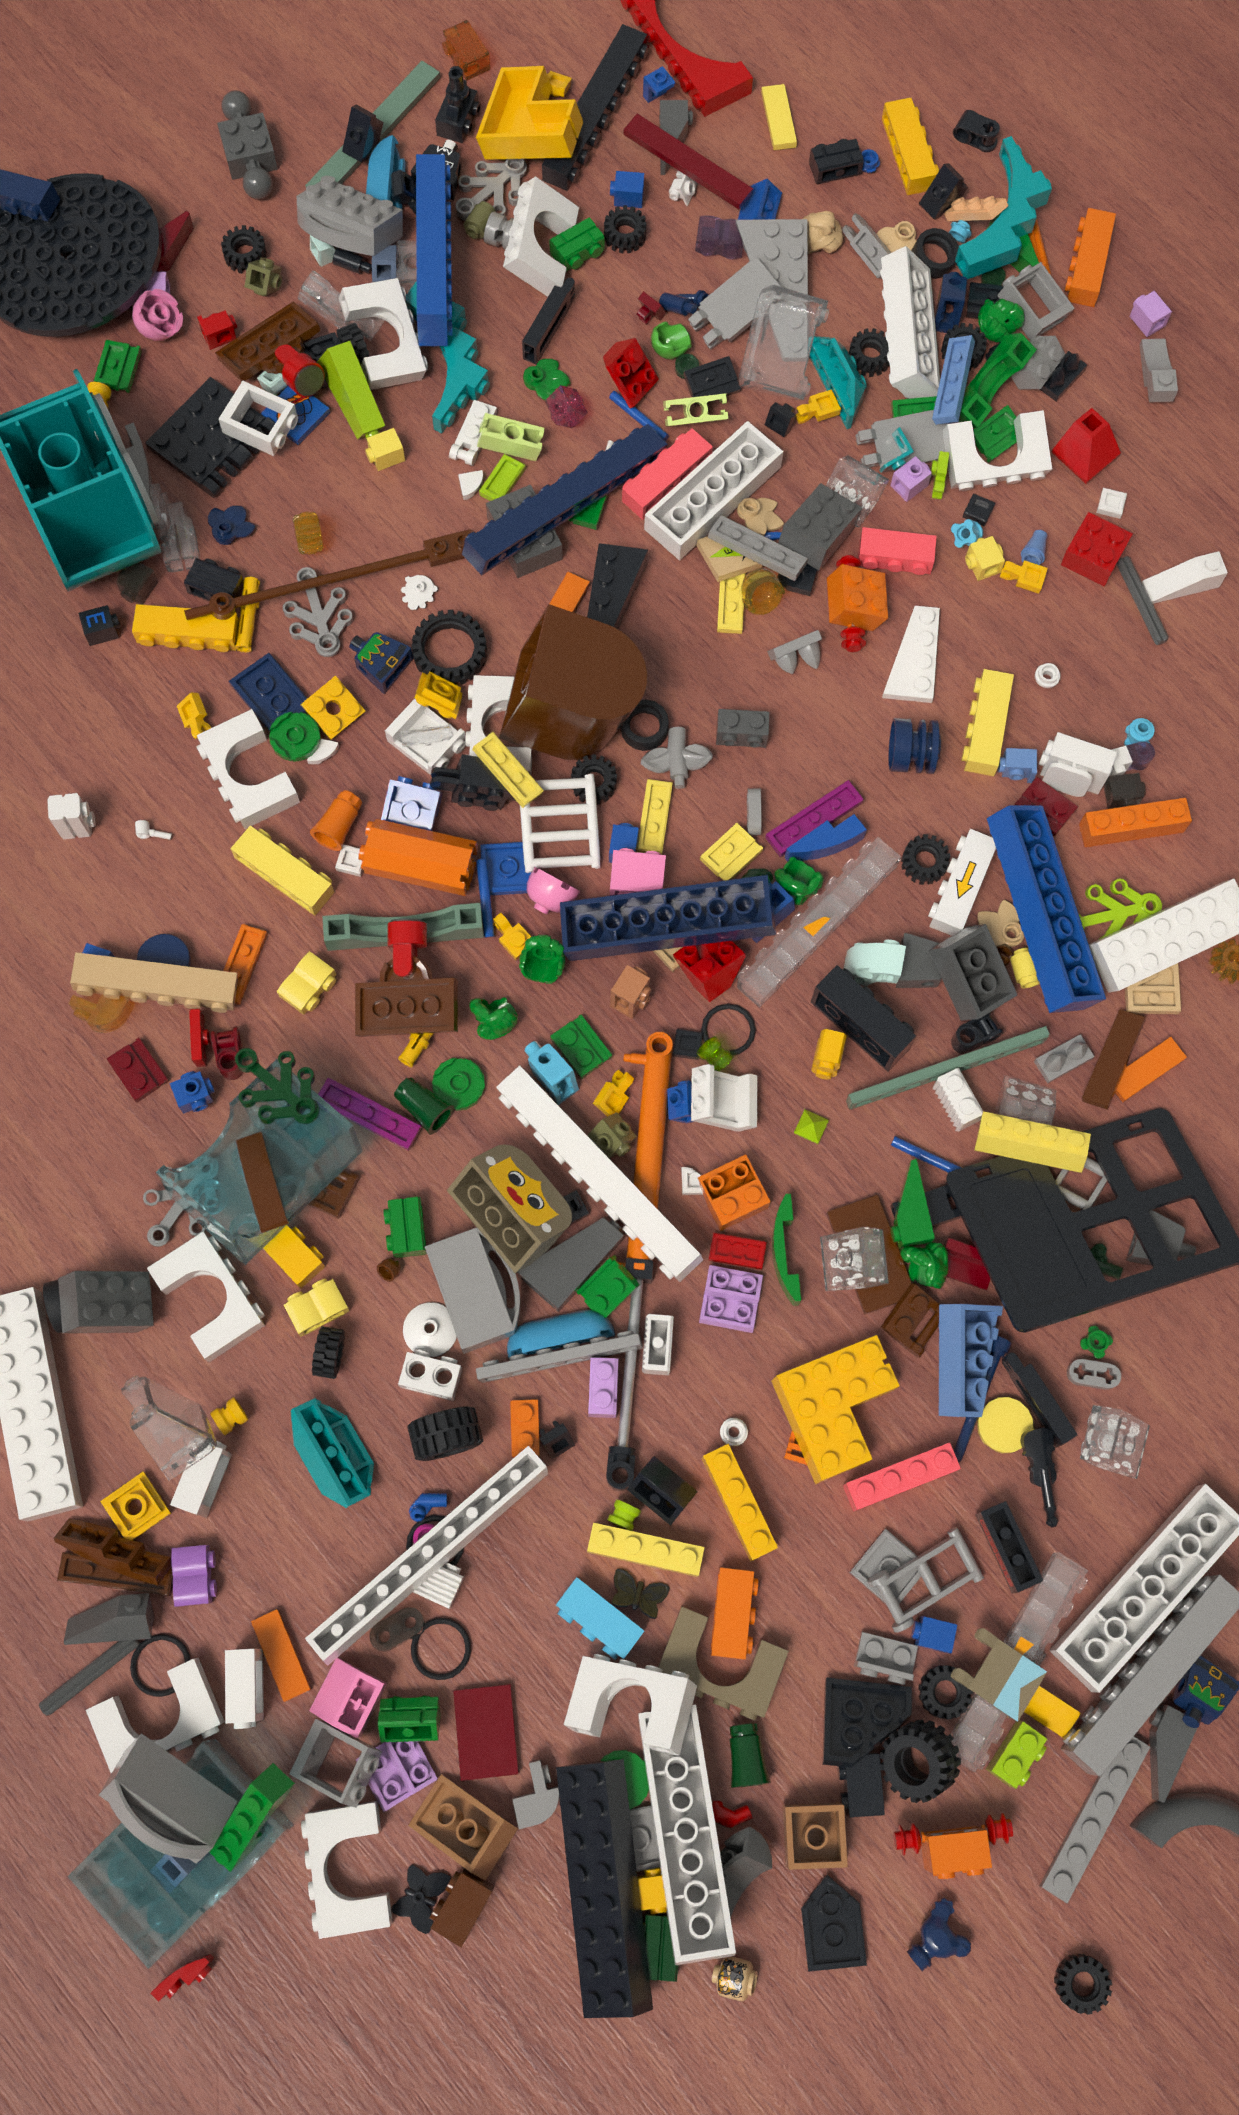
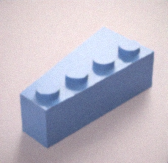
M939 1304V1416L982 1417L989 1383L986 1380V1374L989 1367H992L994 1356L990 1355L993 1340H997L999 1329L996 1328L997 1317L1002 1316L1003 1306Z

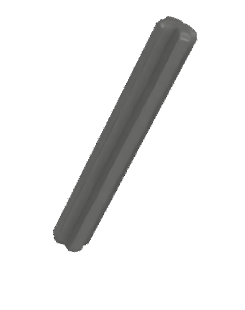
M1126 556L1119 559L1117 563L1119 571L1156 645L1164 644L1169 639V636L1131 558Z
M139 1640L118 1641L39 1703L41 1711L46 1716L54 1713L140 1645Z

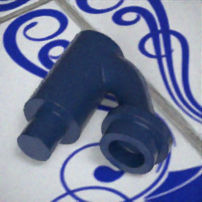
M699 290L696 294L674 295L665 292L661 295L659 304L666 311L686 316L689 313L694 314L700 306V302L708 297L709 294L704 290Z

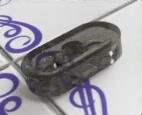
M407 1607L378 1622L370 1631L369 1638L372 1646L379 1651L387 1652L418 1636L425 1626L424 1616L419 1610ZM409 1618H414L416 1621L413 1628L406 1627V1621ZM383 1632H389L390 1639L387 1642L381 1641L380 1637Z

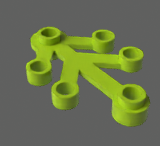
M1119 878L1111 882V892L1115 895H1123L1133 902V905H1122L1103 893L1101 886L1094 884L1087 887L1085 891L1086 897L1091 901H1097L1110 910L1084 917L1079 914L1083 929L1087 926L1113 920L1104 936L1099 938L1101 939L1119 931L1128 916L1137 914L1133 922L1136 923L1161 911L1162 903L1157 895L1152 893L1141 895L1129 888L1124 879ZM1117 882L1122 884L1123 888L1121 891H1117L1115 888ZM1092 888L1098 891L1097 897L1091 895L1090 891ZM1148 901L1153 904L1151 911L1146 908Z

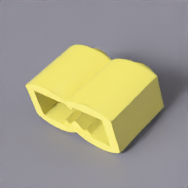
M309 951L298 963L294 971L281 984L277 994L304 1015L307 1011L312 1012L320 1002V994L324 991L328 992L334 986L337 974L332 967Z
M326 1278L312 1285L313 1289L305 1294L300 1291L287 1298L288 1302L284 1304V1307L300 1337L349 1312L333 1279L327 1281Z

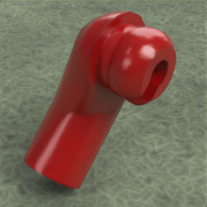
M716 1800L712 1802L715 1822L727 1828L737 1826L753 1818L747 1804L732 1811L724 1807L722 1801Z

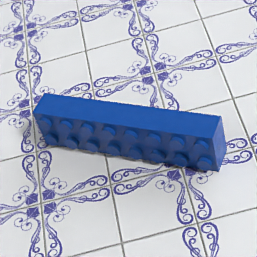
M416 154V265L419 346H448V336H452V280H447L451 279L452 260H447L451 259L452 256L451 241H447V239H451V221H447L451 220V202H446V200H451V182H446L450 181V165H445V154Z
M1008 805L986 819L1005 874V880L1013 899V905L1018 914L1021 930L1024 933L1029 954L1036 970V976L1044 995L1045 1004L1048 1007L1049 1013L1087 1009L1106 1000V996L1043 806Z

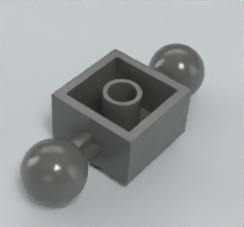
M233 90L223 97L221 104L223 114L228 120L217 123L232 180L243 178V188L248 196L257 200L264 199L271 193L273 188V180L268 172L278 170L264 114L262 112L250 115L252 105L249 97L241 91Z

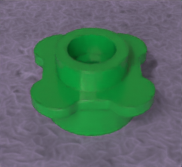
M1091 1326L1088 1329L1086 1338L1080 1341V1346L1083 1350L1092 1352L1095 1358L1101 1359L1105 1356L1104 1351L1108 1346L1112 1345L1113 1339L1110 1335L1099 1330L1097 1326ZM1094 1340H1098L1099 1344H1094Z

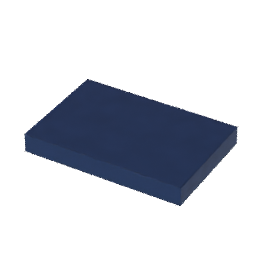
M267 653L229 680L230 686L249 709L253 710L256 717L269 733L271 725L277 717L287 712L308 714L301 706L308 698L270 653Z

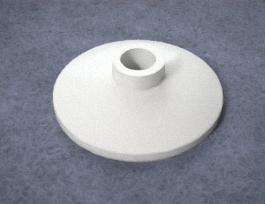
M424 1303L418 1305L410 1311L404 1321L403 1336L406 1344L413 1352L415 1350H422L431 1353L430 1357H437L446 1353L456 1341L457 1335L448 1310L441 1304ZM427 1324L435 1326V1330L432 1333L425 1332Z

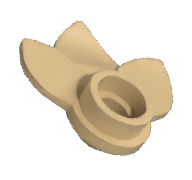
M902 221L895 225L894 228L884 227L876 233L891 253L905 246L912 251L916 243V231L914 226L908 221Z
M745 498L737 507V514L745 520L746 527L762 536L766 534V530L775 531L784 525V522L773 512L777 506V502L768 498H759L757 500Z
M1003 900L999 906L998 913L978 912V924L987 925L995 946L1004 944L1009 947H1015L1023 941L1024 933L1019 924L1016 908L1010 902ZM1009 931L1013 932L1015 938H1009L1006 933Z

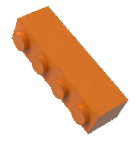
M1088 208L1086 216L1080 217L1077 232H1081L1080 237L1076 236L1073 251L1077 253L1076 257L1072 256L1068 270L1072 271V276L1067 277L1064 291H1068L1067 298L1071 303L1089 307L1095 306L1101 288L1116 213Z
M1179 798L1086 812L1079 823L1084 848L1184 833L1192 819L1187 799Z

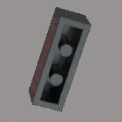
M1004 1501L975 1514L1011 1593H1019L1043 1582L1042 1576L1007 1502Z

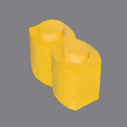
M829 1029L821 1031L811 1068L816 1077L829 1080L831 1077L837 1076L847 1038L845 1033Z

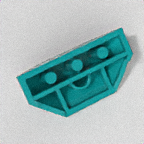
M812 336L808 341V355L826 390L832 389L841 408L839 416L846 429H850L863 401L864 392L867 388L866 380L863 375H859L854 357L849 355L846 348L837 339Z
M316 1398L291 1410L294 1446L321 1494L345 1508L371 1495L374 1462L348 1417L336 1409L322 1404Z

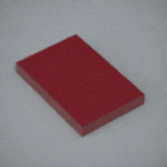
M511 1684L454 1690L460 1780L518 1775Z

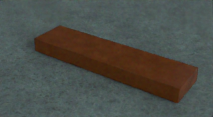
M1119 1010L1082 1096V1102L1108 1110L1145 1023L1144 1016Z
M62 1552L57 1581L171 1596L173 1572L171 1567L157 1586L109 1570L77 1554Z

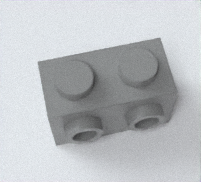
M1056 336L1032 337L1030 343L1037 349L1022 370L1011 376L1018 389H1041L1065 356V352Z

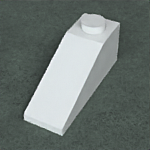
M1218 551L1190 559L1145 579L1142 583L1154 604L1219 588L1228 572Z

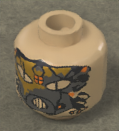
M732 1956L725 1957L720 1965H715L712 1983L717 1984V1993L720 1996L743 2002L748 1996L754 1995L758 1972L754 1970L750 1961Z

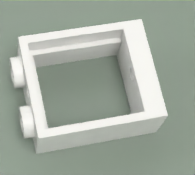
M245 381L241 382L219 417L222 433L272 456L276 454L278 449L284 446L287 434L290 429L293 430L298 422V416L293 403ZM253 401L281 414L269 435L240 423Z
M207 1437L205 1442L196 1439L171 1501V1506L207 1518L232 1456L231 1453L225 1451L226 1445Z
M262 1649L225 1650L226 1724L234 1723V1729L256 1727L257 1721L264 1720Z

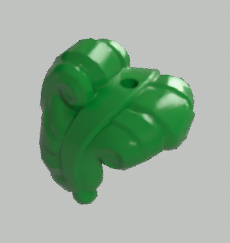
M986 299L978 314L980 331L984 332L988 340L996 343L1001 342L1007 334L1015 333L1016 330L1023 326L1025 319L1022 307L1005 299H1000L996 303Z
M790 857L783 869H777L774 873L777 883L794 899V905L799 906L804 904L810 896L815 895L822 888L824 881L823 874L815 872L812 867L797 860L795 857Z
M538 934L528 938L520 955L519 968L523 976L528 980L552 984L562 975L565 965L563 945L556 939H552L550 935Z
M506 997L494 1000L490 1004L482 998L471 999L469 1003L471 1012L479 1022L477 1033L482 1039L495 1040L509 1033L517 1024V1011L510 1003H507Z
M931 1242L924 1248L905 1246L901 1249L903 1261L910 1262L908 1272L911 1281L915 1280L919 1284L937 1289L943 1287L949 1272L948 1255L944 1245Z

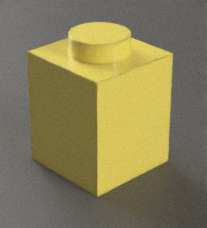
M394 428L367 438L368 448L365 449L370 464L374 462L378 471L405 461L403 446Z

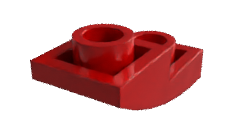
M208 1954L183 1965L164 1979L150 1994L159 2002L165 1996L169 1999L174 1996L183 1985L179 1981L180 1979L188 1986L195 1980L200 1983L212 1970L209 1964L214 1957Z

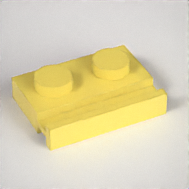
M736 823L700 856V860L723 881L732 880L763 852V847L759 846L755 839Z

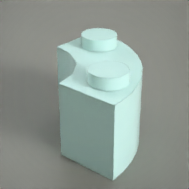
M885 940L884 943H855L846 953L844 968L854 975L855 981L859 985L868 986L876 982L897 984L902 972L906 946L900 945L895 940Z

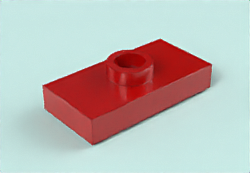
M200 1008L190 1009L191 1060L197 1067H206V1045L210 1044L209 1031L205 1029L204 1015Z
M713 1233L708 1261L762 1270L767 1242Z

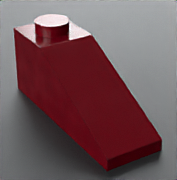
M185 211L160 228L162 252L156 272H167L171 269L194 227L188 211Z

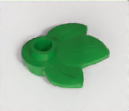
M550 358L542 359L536 366L526 368L523 374L525 386L530 390L536 391L541 399L550 402L556 401V390L567 388L571 382L563 371L557 370L559 362Z

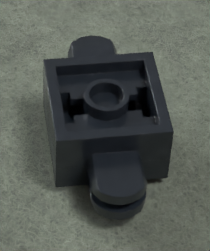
M462 754L456 769L435 767L431 770L432 779H430V786L433 789L452 791L451 802L458 803L459 806H480L488 811H496L502 809L506 800L516 801L477 756Z

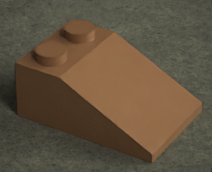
M442 1774L408 1825L469 1872L483 1880L487 1879L518 1830L516 1826Z

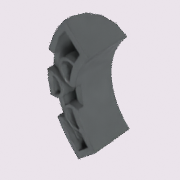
M1184 1792L1174 1794V1796L1166 1798L1165 1803L1155 1802L1147 1807L1135 1818L1130 1827L1152 1845L1163 1848L1177 1833L1199 1825L1218 1826L1233 1836L1239 1837V1804L1228 1798L1211 1793Z
M751 1827L740 1830L724 1842L726 1847L720 1852L730 1918L740 1896L748 1885L760 1874L772 1869V1855L769 1846L763 1836Z

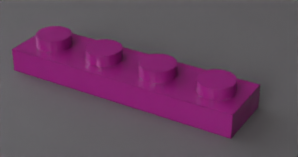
M848 780L768 832L765 838L778 856L782 857L785 855L786 849L827 820L830 824L837 821L861 805L864 799Z
M327 1078L315 1098L319 1105L407 1151L410 1150L422 1129L420 1125L330 1078Z

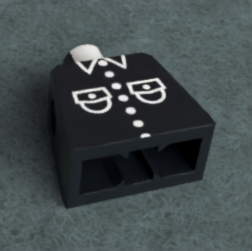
M446 140L443 147L430 144L423 154H445V165H450V181L446 182H451V200H454L459 184L458 180L462 172L461 154L456 152L458 149L457 144L452 140ZM416 164L411 169V176L414 178V181H416Z

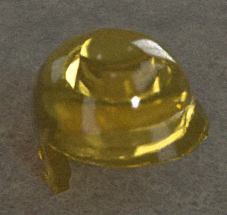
M765 568L749 572L741 584L742 602L749 612L757 615H764L774 610L780 603L782 594H785L779 578L772 571Z

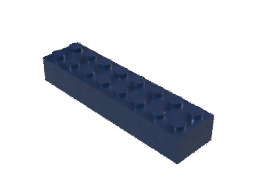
M768 875L560 902L563 953L569 961L776 935L772 884Z

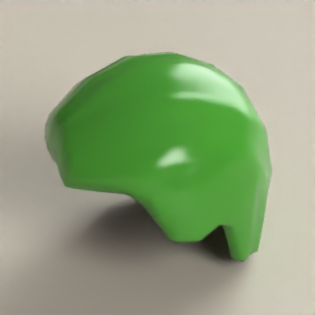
M665 321L654 327L651 333L653 349L657 355L665 359L672 360L678 358L692 346L690 335L682 324L669 325Z

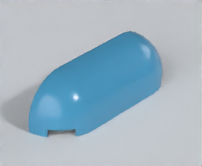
M391 135L383 139L370 156L366 194L372 195L373 198L378 200H389L393 203V206L402 209V204L395 203L392 200L390 175L398 170L405 172V159H400L396 144L399 143Z
M590 1309L529 1321L519 1325L515 1334L509 1337L507 1343L508 1360L509 1357L515 1355H533L542 1349L551 1348L555 1350L563 1348L564 1345L570 1343L583 1344L598 1337H615L614 1328L608 1318Z

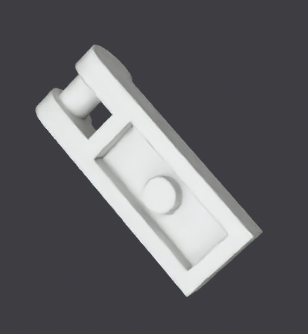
M477 400L473 401L458 437L450 449L449 458L453 460L461 459L465 461V464L474 465L481 450L480 447H477L481 434L479 433L481 421L485 413L496 415L497 407Z

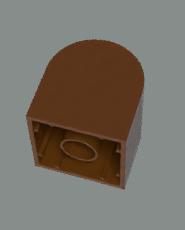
M548 604L521 648L499 738L566 760H581L584 756L589 758L599 753L610 742L639 704L645 693L647 668L640 650L626 634L615 627Z

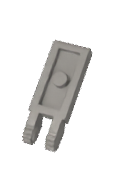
M854 214L851 219L860 230L857 234L848 225L843 227L842 232L874 275L882 279L880 274L882 269L881 258L891 252L873 229L868 226V223L860 215Z

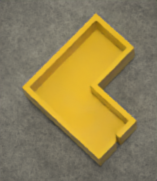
M544 66L501 67L476 136L485 160L572 157L577 142L576 138H578L583 125V119L575 99L548 100L552 86Z
M877 1335L781 1373L771 1380L815 1484L872 1460L851 1408L890 1393L899 1387L890 1363L886 1365L883 1363L887 1357Z

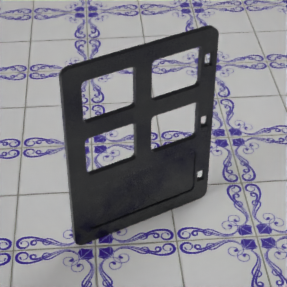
M1157 1108L1081 1131L1091 1134L1088 1152L1094 1154L1116 1196V1200L1078 1212H1072L1069 1209L1047 1165L999 1156L948 1173L946 1186L1009 1319L1017 1331L1023 1333L1030 1332L1239 1265V1238L1167 1110ZM1141 1123V1129L1130 1132L1128 1125ZM1150 1132H1156L1165 1145L1182 1179L1145 1191H1138L1113 1144ZM989 1168L991 1175L981 1178L977 1177L975 1172ZM1191 1198L1196 1202L1219 1248L1177 1261L1172 1258L1148 1211ZM1126 1219L1129 1221L1153 1269L1108 1282L1105 1280L1082 1232L1117 1220Z

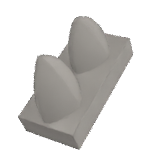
M816 630L767 652L770 660L775 659L779 667L790 674L794 673L797 665L795 650H798L802 659L809 666L817 669L820 663L818 641L822 638L819 630Z
M1080 1034L1036 1058L1034 1063L1048 1084L1087 1063L1095 1056Z

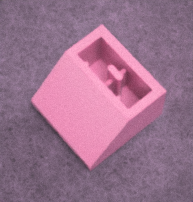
M622 848L619 851L613 850L610 896L663 889L666 855H661L656 851L638 853L628 848Z
M336 1658L309 1711L355 1738H360L387 1683Z

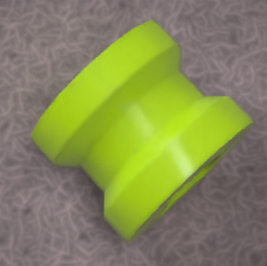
M616 1499L614 1503L615 1510L613 1514L608 1516L607 1521L625 1530L633 1531L634 1519L639 1517L641 1510Z

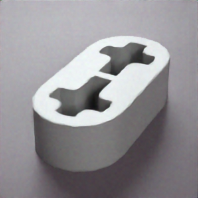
M747 788V833L749 835H761L760 788Z
M1077 1359L1070 1363L1066 1371L1069 1381L1079 1386L1110 1390L1121 1381L1119 1368L1110 1363ZM1081 1365L1083 1371L1091 1372V1376L1084 1375L1081 1379H1078V1374L1074 1373V1369ZM1109 1370V1374L1114 1376V1380L1109 1381L1107 1384L1105 1378L1096 1377L1097 1373L1103 1374Z

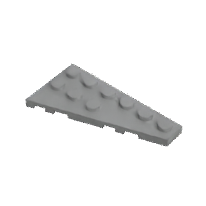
M807 219L736 220L735 225L740 233L742 245L749 262L757 256L787 295L766 312L772 325L783 362H807Z

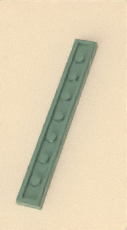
M421 61L373 112L377 119L384 122L379 143L440 79V72ZM342 145L305 186L315 185L321 181L323 176H332L335 178V182L343 184L361 162L343 153Z
M1045 1026L849 1094L846 1099L847 1106L852 1110L936 1081L938 1077L956 1068H959L962 1072L1043 1044L1050 1034Z

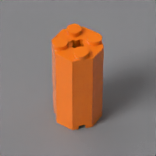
M376 819L374 822L368 821L365 836H368L366 844L361 845L358 859L362 860L361 869H364L365 874L466 896V890H469L475 871L476 862L472 859V855H477L478 853L477 841Z

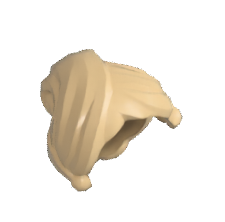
M830 211L813 212L802 218L807 219L808 254L821 249L827 253H832L841 247L844 235L842 234L841 225L834 218V213Z

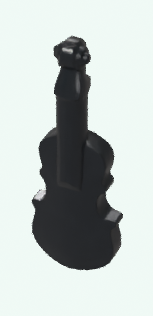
M1031 1428L1021 1435L1022 1456H1027V1459L1030 1461V1466L1028 1467L1030 1482L1041 1487L1044 1503L1043 1509L1046 1512V1524L1053 1528L1059 1522L1055 1516L1057 1508L1052 1484L1057 1479V1473L1054 1468L1055 1463L1052 1462L1051 1457L1052 1452L1055 1450L1052 1432L1047 1428Z

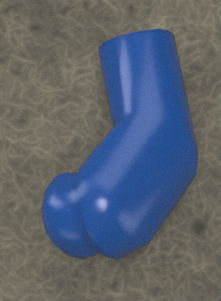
M447 1493L420 1494L409 1508L410 1518L415 1522H420L432 1507H447Z

